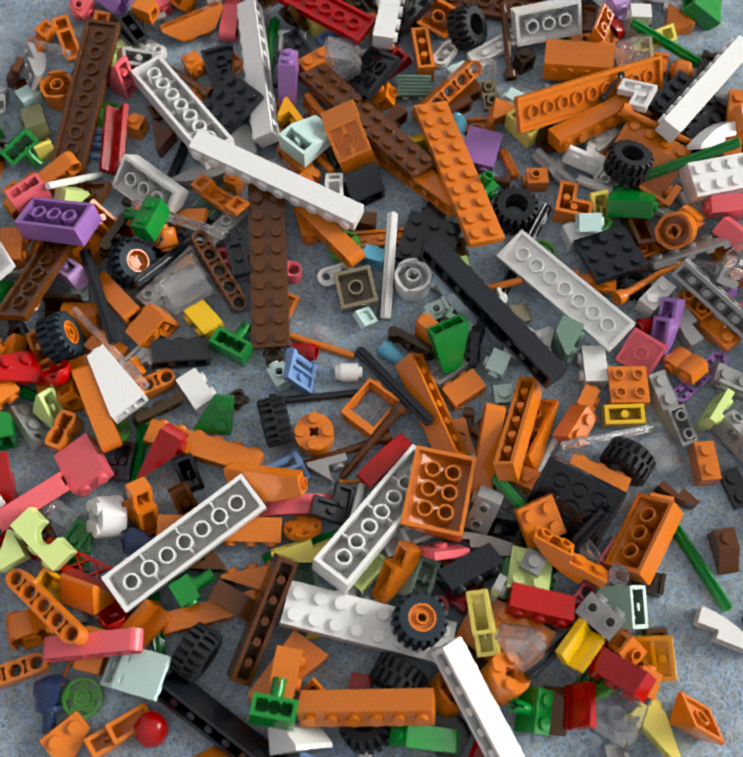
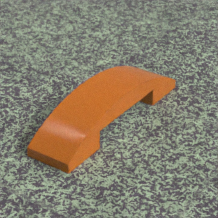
M203 173L190 184L191 188L203 199L228 215L238 216L250 205L247 200L239 195L234 197L218 187L213 179Z

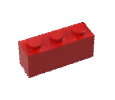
M512 582L507 593L505 614H509L516 619H530L537 624H551L557 629H568L574 621L576 597Z
M603 646L587 667V674L597 681L600 678L605 680L604 684L614 691L617 688L623 691L621 695L632 702L636 699L644 703L657 681L648 671Z

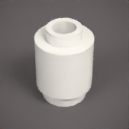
M340 363V365H335V378L340 380V382H359V378H362V367H358V363Z

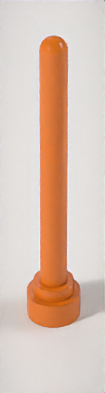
M625 102L621 105L617 114L622 118H633L653 129H656L659 125L658 122L633 111L631 105ZM682 134L675 138V140L686 145L692 141V139Z
M679 259V263L663 267L627 289L614 291L611 294L613 302L619 306L624 304L631 294L674 270L683 261Z

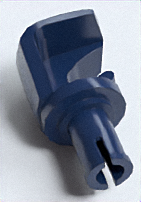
M130 526L121 538L122 551L125 554L132 555L155 538L156 535L152 534L150 536L145 531Z
M59 674L45 676L37 680L33 686L34 707L36 712L43 714L42 734H46L56 726V713L63 709V704L56 703L59 695V686L61 683L67 682L68 678Z

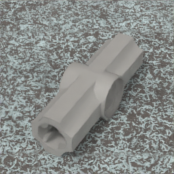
M538 148L531 155L530 160L539 168L547 167L550 182L554 181L558 185H560L561 180L574 183L579 182L566 170L565 164L560 159L554 160L543 149Z

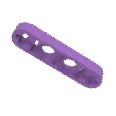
M715 351L705 359L708 362L710 376L700 378L696 382V388H691L687 383L680 382L673 389L676 398L677 394L681 393L684 389L687 391L682 397L677 398L679 405L686 403L711 379L714 370L711 364L715 359L720 358V363L726 365L728 358L725 353Z

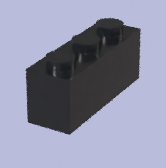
M197 336L190 339L178 337L173 340L160 338L150 341L152 370L210 366L211 351L209 337Z
M487 543L437 570L436 582L449 600L456 597L461 598L470 589L479 588L490 578H497L502 573L504 560L493 546Z

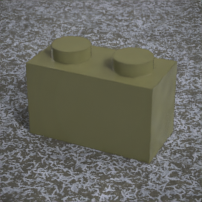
M40 103L20 109L22 117H19L23 126L22 128L26 126L39 140L52 136L46 115Z

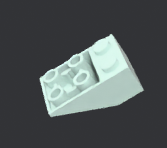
M317 115L292 123L278 134L279 148L303 167L308 166L331 145L325 132L323 121Z
M143 649V652L139 654L112 656L109 659L100 685L119 692L156 701L161 692L162 683L169 670L172 657Z

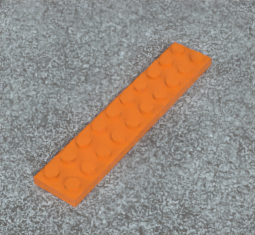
M657 54L514 97L517 133L522 134L567 120L602 103L600 96L605 94L616 80L617 74L620 71L625 73L624 78L658 85L657 91H660L663 88L662 55ZM623 79L618 81L607 95L606 100L619 95L617 94V89Z
M447 101L414 105L413 112L430 154L435 161L436 169L468 247L473 248L504 242V233Z

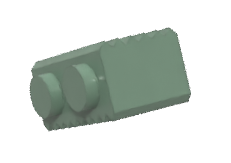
M397 75V96H400V100H410V97H417V100H423L431 93V75Z

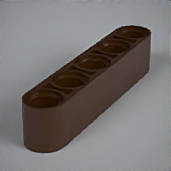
M195 230L190 238L191 248L229 310L234 314L241 313L248 303L246 296L209 235L204 230ZM201 237L204 242L197 243L194 238ZM204 253H211L213 259H207ZM214 269H221L223 275H216ZM229 284L233 291H226L224 285ZM235 300L240 301L242 303V307H235L233 302Z

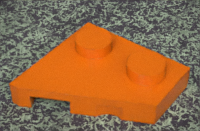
M76 709L41 737L39 741L51 757H76L90 726Z

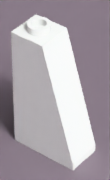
M103 344L90 352L87 356L109 414L118 425L149 400L142 389Z

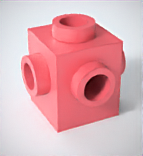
M71 0L68 8L75 19L86 21V18L91 19L97 6L93 0Z

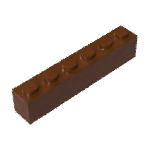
M274 552L226 674L230 681L251 687L299 565L293 558Z

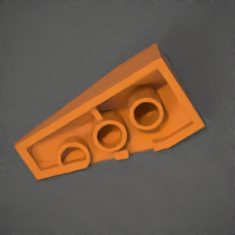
M540 400L523 465L536 471L545 454L559 405L558 400Z

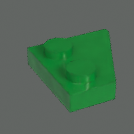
M215 394L195 425L194 431L201 430L207 433L231 435L235 396Z
M76 517L63 537L74 549L91 557L94 536L92 532H87L86 522ZM76 555L68 562L71 564L77 563ZM90 562L82 565L83 571L86 573L89 571Z

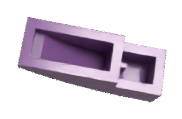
M671 296L661 297L659 313L654 315L651 336L669 346L663 356L668 354L681 323L686 299Z

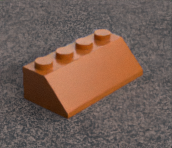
M546 39L542 80L570 81L613 68L615 43Z
M638 493L604 564L632 581L650 586L683 516V512L675 501Z

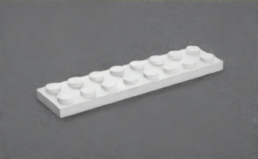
M521 230L496 255L497 259L516 275L522 277L529 286L565 316L585 324L582 330L608 352L635 326L636 323L525 231Z

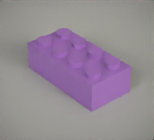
M32 197L14 221V224L25 239L85 246L101 223L102 218L93 203Z

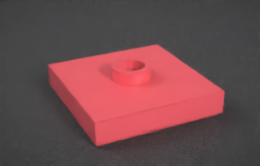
M634 327L614 360L624 366H645L648 376L653 372L669 346Z
M448 541L417 544L423 551L421 556L432 560L459 558L470 553V548Z

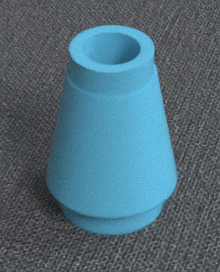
M387 340L382 343L377 351L380 357L395 364L406 357L391 341L388 342Z

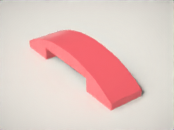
M304 493L302 497L265 502L264 504L267 509L257 517L308 515L313 495L316 494L332 499V495Z

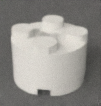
M408 258L401 261L394 273V289L398 296L404 301H418L428 295L432 278L431 269L424 261H418L416 258Z
M120 495L99 496L88 500L86 505L89 512V520L86 522L87 532H92L95 538L122 536L123 533L121 531L126 530L127 509L122 507L121 501H124L123 497Z

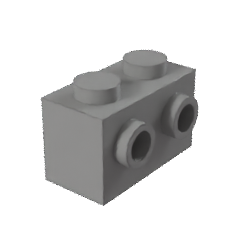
M122 46L117 51V61L125 54L128 57L131 70L156 57L155 51L136 49L130 46Z
M483 485L480 486L478 492L474 490L470 502L473 504L471 507L468 506L464 527L482 535H487L501 506L504 494Z
M591 591L575 610V613L610 641L626 622L624 618L625 613L617 606L610 607L606 603L608 599L597 591L595 594Z

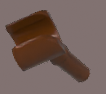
M465 407L463 417L469 418L468 428L473 426L475 410Z

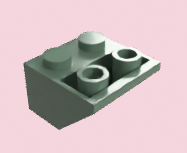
M563 315L553 335L550 348L565 365L569 366L585 334L582 331L585 324Z
M421 556L413 573L395 596L403 598L410 592L415 594L418 590H422L423 594L427 591L432 593L437 570H439L441 562Z
M645 585L604 586L603 589L596 586V592H600L608 599L606 603L610 607L617 606L625 613L624 618L626 622L620 628L621 630L649 628Z

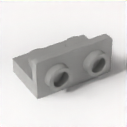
M720 362L715 364L709 385L716 387V390L719 392L729 388L735 392L733 395L735 399L743 400V373Z

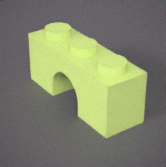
M28 507L10 525L14 529L13 534L19 540H24L28 544L27 549L33 555H38L42 559L41 563L47 570H60L77 551L64 537L56 538L51 544L45 543L42 539V530L49 521L37 508Z

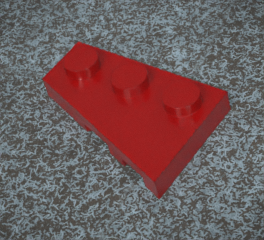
M32 349L0 355V383L19 382L21 385L34 383L37 386H45L41 379L42 371Z

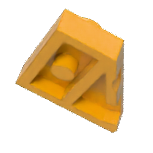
M673 635L633 636L647 651L641 659L642 662L654 666L656 672L663 675L661 681H677Z

